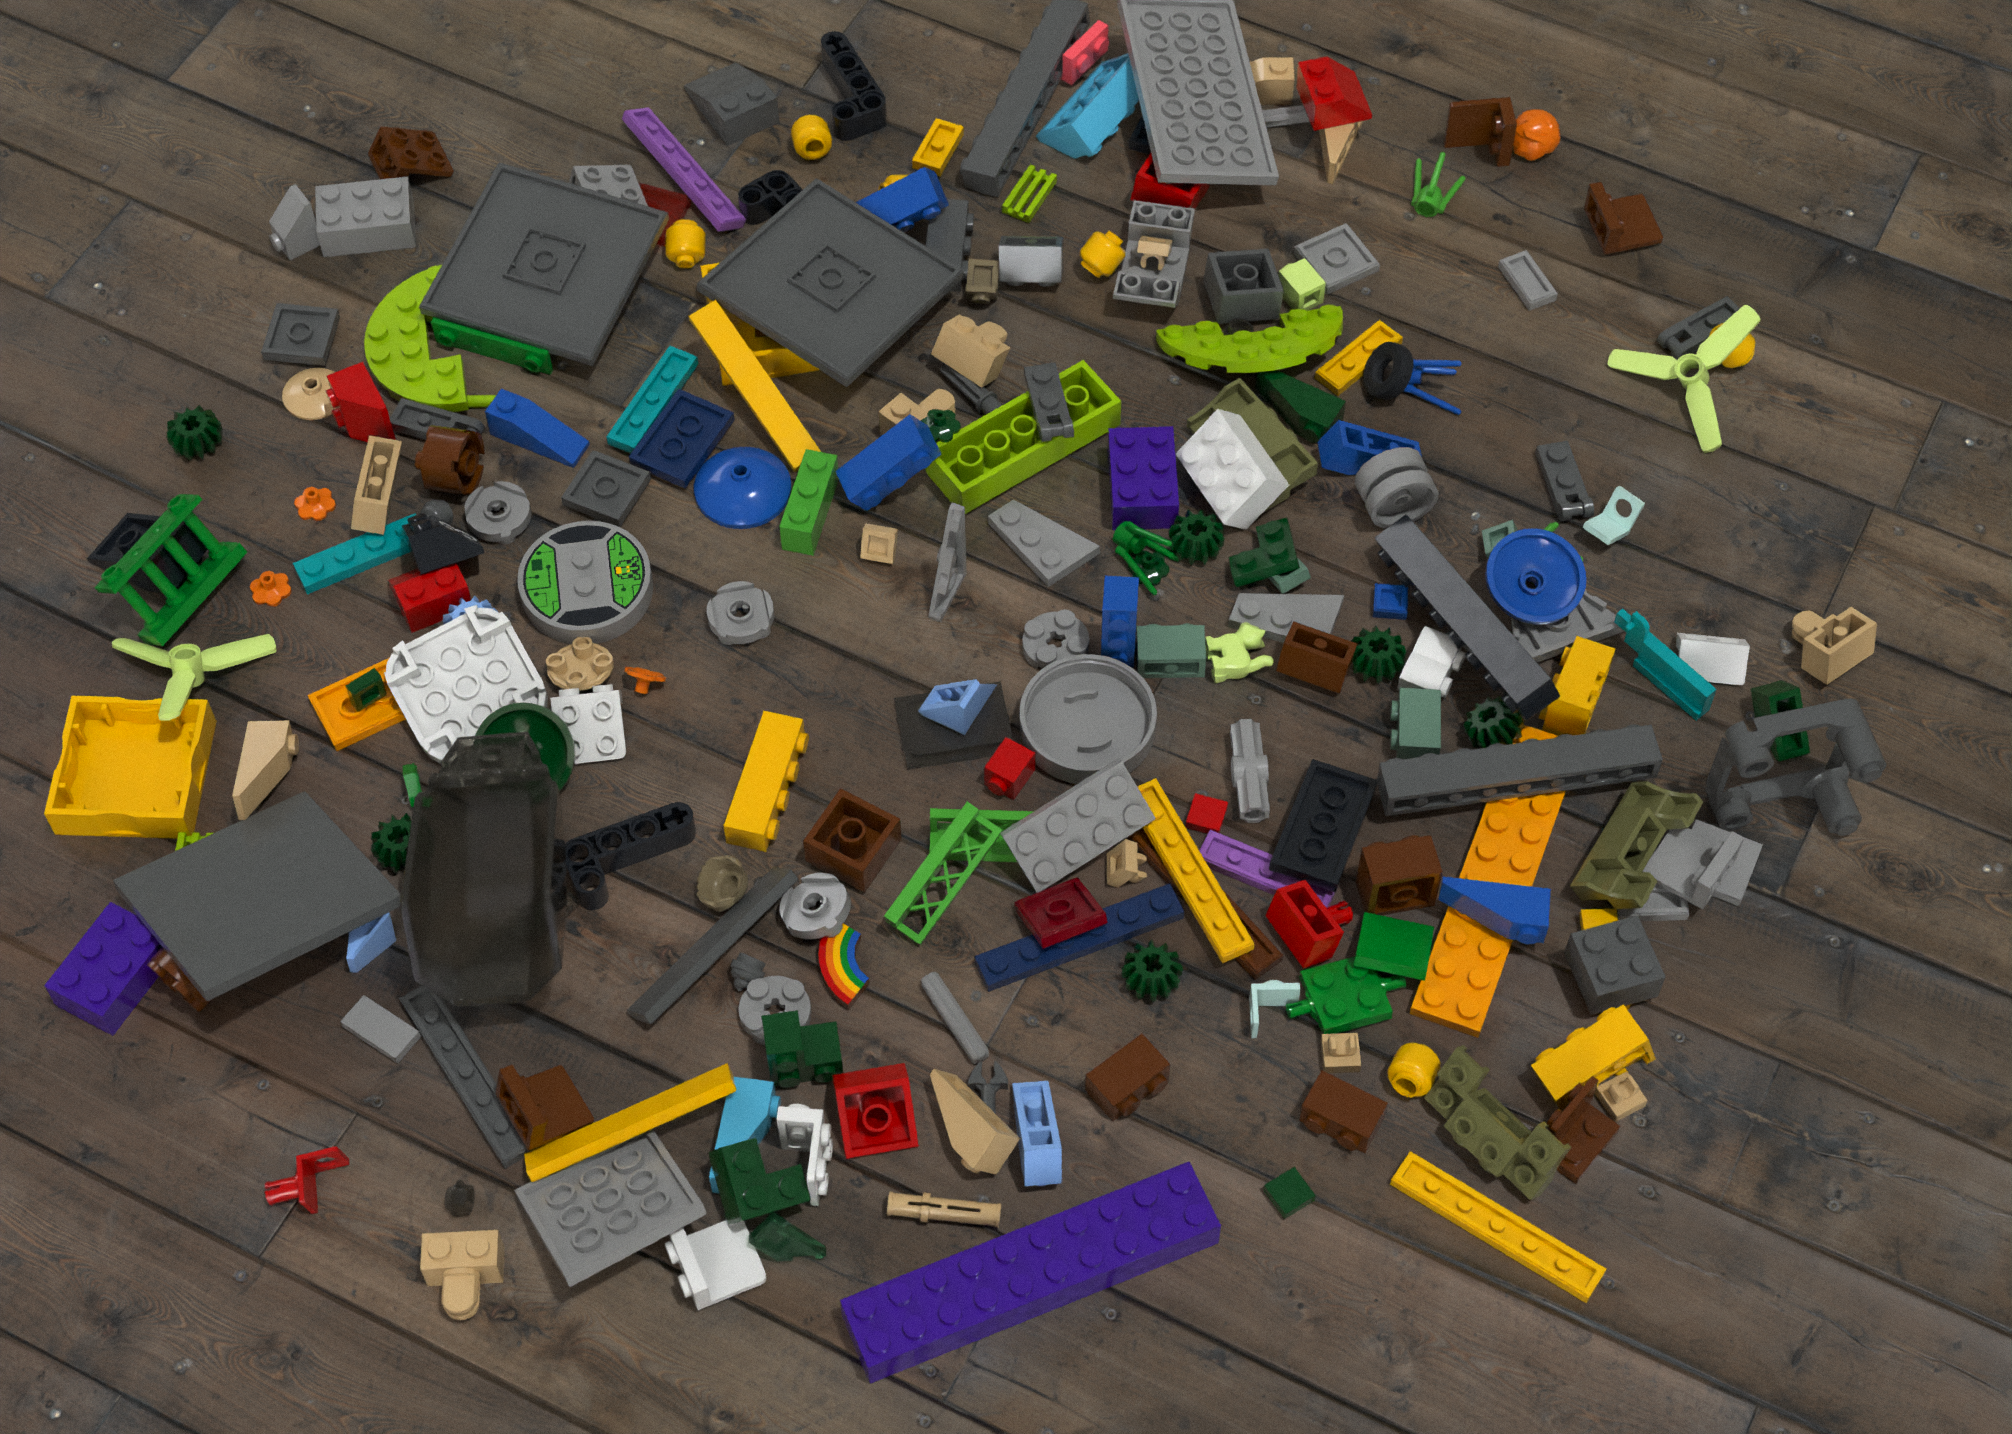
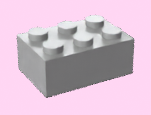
M408 177L315 186L316 233L323 257L416 248L414 199Z

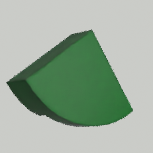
M415 763L403 765V777L411 808L423 805L424 796L419 781L417 765Z

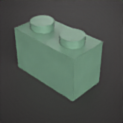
M1185 623L1170 626H1160L1158 624L1137 626V672L1143 678L1205 677L1206 646L1204 625Z
M1400 687L1397 701L1391 700L1390 721H1396V730L1391 729L1390 750H1396V758L1401 759L1417 758L1427 753L1440 754L1441 690Z

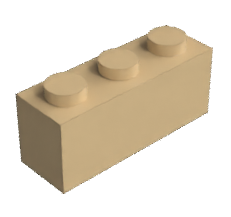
M369 436L354 498L351 529L384 535L399 469L402 441Z

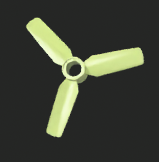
M1744 305L1699 345L1696 354H1685L1676 360L1672 356L1614 349L1609 355L1608 366L1613 369L1662 380L1678 378L1682 386L1687 390L1685 400L1701 449L1704 453L1713 452L1721 447L1722 440L1711 390L1707 386L1709 382L1708 369L1720 365L1757 326L1761 319L1753 308ZM1690 369H1699L1695 376L1685 377Z
M270 634L219 645L202 652L194 644H180L173 647L170 651H166L127 638H118L112 641V648L155 665L172 669L173 676L167 683L158 713L159 720L161 721L174 719L181 714L192 688L204 682V671H218L273 654L277 651L274 638Z

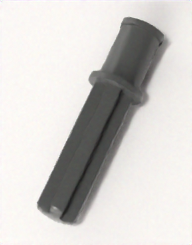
M945 363L940 367V372L976 405V410L979 413L986 415L1003 405L997 400V395L994 392H989L984 387L981 388Z

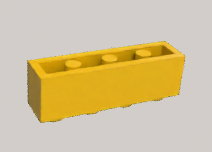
M763 711L724 823L727 844L766 852L770 840H776L780 827V821L777 820L780 810L785 811L788 806L790 792L787 790L790 782H795L799 772V762L797 760L800 753L804 754L806 752L809 742V734L805 733L803 719Z

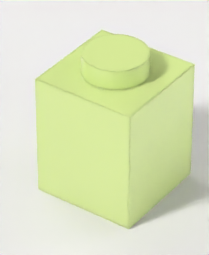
M1305 258L1295 263H1289L1279 270L1278 276L1284 290L1283 299L1292 310H1310L1323 303L1326 282Z

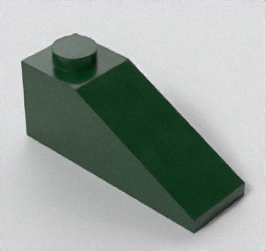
M1277 370L1257 372L1255 388L1294 432L1304 437L1307 441L1318 444V441L1338 420L1343 421L1345 400Z

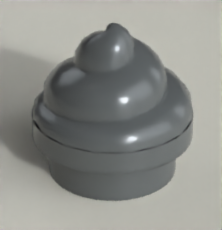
M432 499L423 505L420 514L426 513L427 517L434 515L450 524L453 522V512L446 501Z
M740 952L737 959H732L730 964L732 968L731 975L735 979V988L738 991H742L744 988H747L750 981L764 978L765 973L762 971L766 963Z

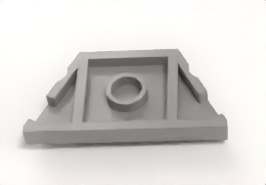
M1586 589L1577 607L1568 616L1557 622L1535 625L1524 623L1511 617V634L1537 663L1563 654L1566 646L1572 648L1576 636L1596 642L1624 632V630L1614 623L1616 615L1606 609L1607 603L1596 596L1588 594Z

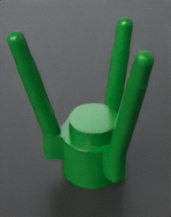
M1124 521L1113 534V543L1118 545L1115 553L1125 560L1143 585L1155 596L1157 595V590L1129 553L1139 554L1145 546H1148L1177 562L1179 560L1175 553L1159 545L1171 547L1172 542L1136 526L1131 521Z

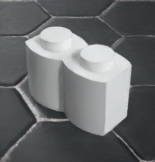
M1425 626L1402 670L1397 690L1399 691L1400 687L1441 690V697L1446 698L1453 679L1449 678L1453 670L1457 672L1460 670L1465 653L1461 651V648L1458 650L1445 633Z

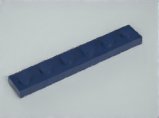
M1169 883L1102 908L1107 916V924L1044 949L1032 934L974 956L975 965L987 991L990 992L1184 919V910Z

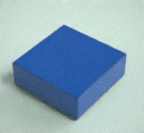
M1375 583L1373 617L1406 620L1408 587Z

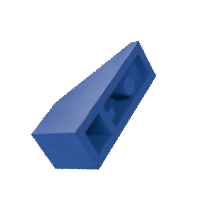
M500 389L485 411L490 435L572 468L576 466L590 445L587 439L531 400L504 389Z
M1338 420L1318 441L1322 468L1347 475H1356L1361 466L1372 457L1397 447H1410L1417 450L1421 455L1420 445L1417 441Z
M1452 877L1442 878L1438 898L1441 902L1507 939L1518 940L1523 944L1544 943L1549 927L1551 889Z

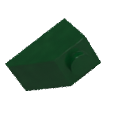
M1783 680L1750 689L1755 718L1803 708L1800 688ZM1807 731L1775 738L1770 748L1775 759L1780 762L1811 753Z

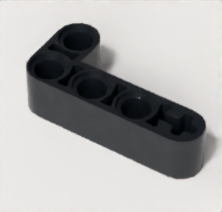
M831 31L824 34L821 38L822 63L844 97V100L835 103L832 107L834 136L842 141H850L880 130L887 122L885 95L847 37L839 31Z
M770 171L739 190L740 213L745 217L746 224H761L773 217L803 189L785 171Z
M682 802L671 803L567 841L562 850L567 875L581 907L593 911L604 907L608 902L609 892L605 874L690 844L696 836L694 816L690 806ZM645 834H652V836L648 838H640ZM611 846H619L615 850H607ZM578 858H586L581 862H574ZM589 886H598L594 890H585Z

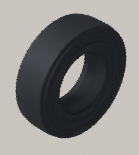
M1385 342L1379 345L1371 353L1364 368L1363 383L1366 391L1382 400H1391L1399 396L1408 385L1412 376L1413 357L1411 352L1403 345L1395 342ZM1393 360L1392 372L1387 380L1383 382L1384 371Z

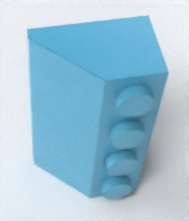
M1127 53L1101 62L1040 130L1036 138L1040 142L1074 159L1085 155L1091 157L1098 153L1103 147L1101 143L1119 129V122L1135 111L1134 105L1139 101L1129 54Z

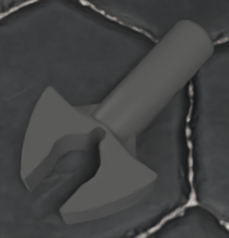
M980 1061L970 1074L968 1087L971 1090L977 1089L981 1093V1100L995 1113V1093L999 1089L1008 1090V1079L1001 1066L994 1061V1077L987 1084L986 1080L982 1077V1061Z

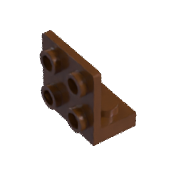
M1503 97L1451 102L1449 104L1444 136L1445 148L1489 145L1490 155H1495L1497 167L1510 166L1517 127L1511 98Z
M380 126L368 152V156L380 179L409 178V173L451 177L454 172L436 134L428 130Z
M1602 182L1589 184L1584 210L1604 254L1662 243L1663 235L1643 194L1612 199L1611 195L1606 193Z
M513 1064L499 1069L495 1094L528 1151L594 1123L593 1115L562 1065L527 1078L519 1076Z
M1594 1076L1585 1085L1579 1082L1567 1098L1569 1104L1564 1111L1558 1108L1547 1121V1130L1563 1145L1569 1144L1572 1147L1561 1161L1557 1171L1575 1184L1579 1182L1621 1127L1590 1105L1599 1081Z

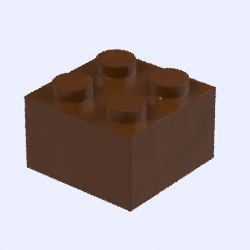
M840 788L803 840L805 861L866 892L902 840L900 818Z
M1411 835L1403 838L1401 841L1390 843L1374 842L1362 848L1356 885L1364 912L1383 916L1435 906L1443 871L1431 835L1422 837Z

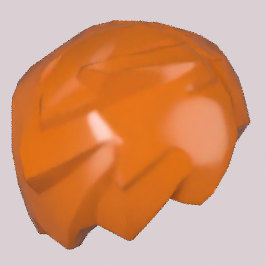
M1532 109L1523 112L1516 119L1517 127L1513 144L1515 154L1525 157L1528 161H1533L1556 149L1560 142V129L1556 118L1552 114L1544 110Z

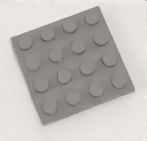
M653 1129L514 1190L520 1204L569 1287L707 1214L703 1203Z

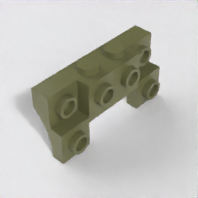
M1241 378L1224 386L1220 393L1206 407L1187 419V427L1194 434L1217 409L1238 414L1243 418L1289 483V486L1265 511L1288 499L1291 489L1317 475L1318 462L1298 442L1295 433L1291 429H1287L1279 421L1275 411L1272 408H1267Z
M1648 781L1632 782L1571 883V889L1581 900H1608L1615 909L1642 908L1648 901L1649 895L1657 883V880L1650 872L1642 871L1666 830L1689 828L1695 820V816L1703 801L1696 793L1674 792Z
M1464 1045L1459 1046L1437 1073L1439 1079L1427 1093L1425 1099L1447 1120L1444 1127L1452 1134L1453 1140L1461 1147L1467 1148L1478 1159L1480 1166L1485 1171L1494 1174L1496 1177L1505 1175L1530 1200L1541 1196L1553 1181L1558 1166L1572 1147L1569 1144L1563 1145L1546 1129L1548 1124L1545 1121L1539 1123L1531 1132L1486 1088L1477 1090L1490 1070L1487 1067L1482 1068L1465 1052L1467 1048Z

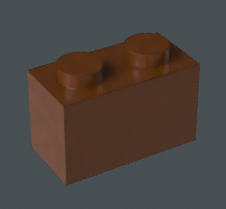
M1293 621L1283 643L1276 671L1340 694L1348 676L1357 643Z
M1140 1034L1085 1075V1091L1112 1121H1115L1121 1115L1126 1117L1132 1114L1139 1107L1141 1100L1149 1094L1157 1095L1168 1085L1170 1063L1143 1034Z
M1321 1070L1302 1104L1299 1121L1303 1122L1312 1132L1317 1134L1325 1133L1337 1139L1338 1143L1346 1149L1352 1151L1359 1150L1366 1153L1385 1119L1388 1103Z

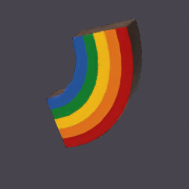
M842 923L843 927L838 935L834 937L824 936L820 939L818 956L825 986L834 999L849 1010L870 983L869 978L859 969L855 960L856 949L861 942V934Z

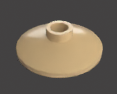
M310 368L292 376L285 384L282 392V400L286 410L291 415L303 420H319L332 415L331 410L336 408L331 407L325 390L330 389L326 376L335 372L325 368Z

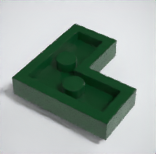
M1287 517L1256 526L1260 547L1228 557L1236 587L1300 568Z

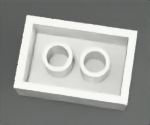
M1217 409L1176 453V456L1224 525L1247 530L1289 486V483L1243 418L1235 413Z

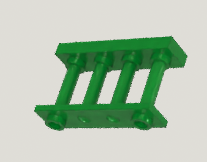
M434 317L431 321L435 340L443 346L459 348L521 366L532 372L551 375L553 371L548 350Z
M179 494L172 498L167 504L168 509L117 564L110 566L101 575L102 580L94 587L99 593L116 594L119 592L145 621V627L137 636L147 645L163 646L247 553L246 549L238 542H219L196 516L193 510L203 500L199 495ZM182 521L186 523L209 550V557L199 566L171 535ZM161 544L188 574V580L179 589L169 581L149 558ZM139 568L166 596V604L159 612L155 613L128 583V580Z

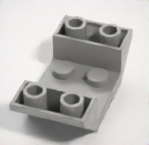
M1134 200L1129 220L1126 256L1123 261L1122 270L1118 271L1113 299L1176 308L1180 301L1189 257L1195 209ZM1141 236L1173 240L1171 253L1168 257H1165V265L1162 270H1158V259L1153 256L1148 258L1146 268L1141 267L1140 261L1144 253H1137L1138 242Z

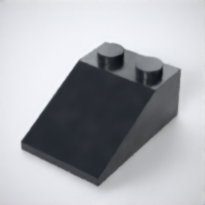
M127 513L89 555L88 561L104 570L117 564L160 516ZM182 521L171 535L198 565L208 549L186 523ZM161 544L149 558L178 589L187 572ZM141 568L128 580L148 591L162 593Z

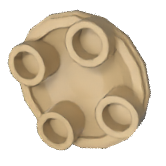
M577 637L571 645L561 648L558 652L552 653L546 658L549 679L554 685L562 689L579 688V691L591 689L592 686L602 684L610 676L614 668L611 653L606 648L593 643L590 637Z

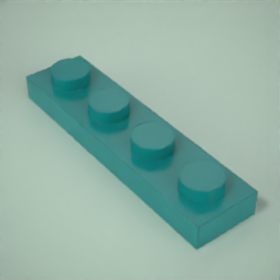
M669 346L606 436L608 445L631 454L677 390L683 388L698 366V357Z
M416 513L387 524L384 535L367 532L294 562L295 571L306 593L310 594L409 553L410 549L402 525L408 524L407 519L415 516Z

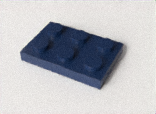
M678 389L629 455V463L685 489L734 422V412Z

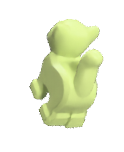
M1244 622L1240 624L1239 629L1235 633H1228L1218 638L1205 637L1207 660L1212 661L1213 669H1211L1214 683H1220L1227 679H1241L1249 673L1273 665L1274 659L1271 656L1261 655L1255 659H1250L1247 651L1265 647L1262 640L1265 630Z

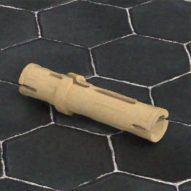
M889 1192L887 1216L920 1218V1222L928 1223V1219L995 1226L996 1228H999L1001 1203L993 1204L931 1197V1193L923 1192V1196Z

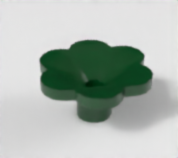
M932 409L927 413V417L920 420L928 425L935 441L939 440L944 443L951 441L953 434L958 433L961 429L960 422L956 420L955 413L951 410Z
M1141 551L1133 559L1153 586L1159 585L1161 578L1169 574V566L1165 563V558L1161 553ZM1128 565L1129 572L1133 574L1132 577H1137Z

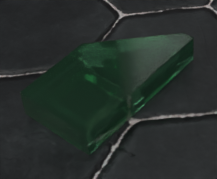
M775 1212L749 1233V1243L776 1261H791L794 1256L813 1255L815 1259H823L826 1256L825 1245Z

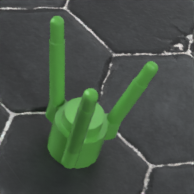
M1444 152L1439 154L1430 184L1422 189V160L1420 158L1416 160L1414 196L1411 205L1421 216L1434 217L1437 213L1443 214L1447 203L1465 181V176H1460L1443 198L1441 189L1436 184L1446 154Z

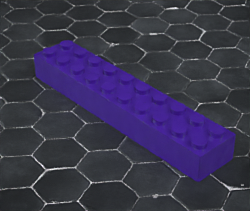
M1190 1161L843 1298L840 1300L842 1318L868 1381L871 1384L1219 1243L1221 1225Z

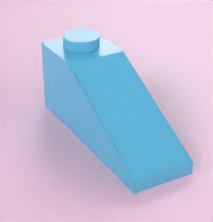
M734 1077L737 1090L726 1096L715 1150L752 1138H756L759 1145L770 1131L772 1118H777L778 1106H781V1096H776L774 1082ZM711 1165L709 1174L711 1190L713 1193H719Z

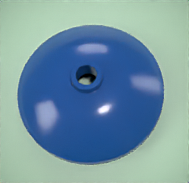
M734 447L715 454L701 466L694 482L695 500L701 512L712 522L732 529H749L770 522L784 510L791 494L790 474L784 463L772 453L755 447Z
M1542 529L1515 531L1505 536L1496 544L1487 560L1485 579L1492 599L1503 612L1524 623L1543 625L1565 618L1577 607L1585 592L1586 571L1580 555L1568 541L1550 531ZM1525 582H1532L1535 585V589L1528 588Z

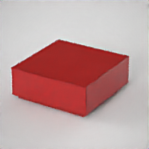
M1195 793L1185 828L1206 834L1210 830L1220 833L1228 809V802Z

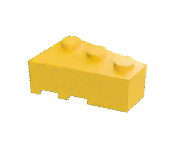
M1576 636L1572 648L1565 647L1559 664L1563 666L1561 674L1555 673L1552 680L1560 697L1541 710L1539 719L1544 720L1542 731L1557 736L1562 734L1573 736L1586 733L1611 667L1615 648Z
M1624 1005L1617 1009L1615 1007L1606 1009L1597 1017L1596 1023L1586 1029L1584 1027L1576 1029L1567 1036V1042L1556 1049L1548 1048L1536 1057V1062L1531 1065L1537 1078L1560 1110L1569 1104L1567 1098L1579 1082L1585 1085L1594 1076L1599 1080L1598 1084H1600L1613 1074L1618 1076L1626 1072V1067L1641 1059L1646 1064L1656 1060L1649 1039Z

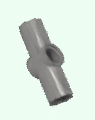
M1240 719L1235 724L1230 725L1233 755L1231 756L1232 785L1236 787L1239 819H1243L1247 823H1259L1261 820L1269 818L1270 813L1269 795L1267 792L1269 781L1267 755H1263L1260 723H1256L1252 719Z

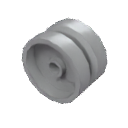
M1397 447L1386 450L1368 460L1357 472L1355 486L1366 503L1365 507L1376 526L1388 528L1405 514L1414 522L1428 513L1436 504L1439 492L1430 474L1427 473L1428 469L1417 450L1410 447Z

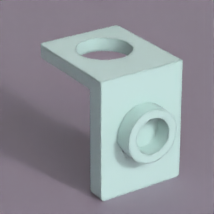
M1618 486L1603 513L1585 521L1583 528L1607 545H1610L1629 534L1645 502L1621 486ZM1619 499H1625L1631 504L1632 512L1629 517H1623L1617 512L1616 503Z
M1270 980L1264 983L1251 984L1249 996L1251 1038H1257L1258 1006H1285L1287 1003L1299 1001L1300 983H1283L1278 980Z

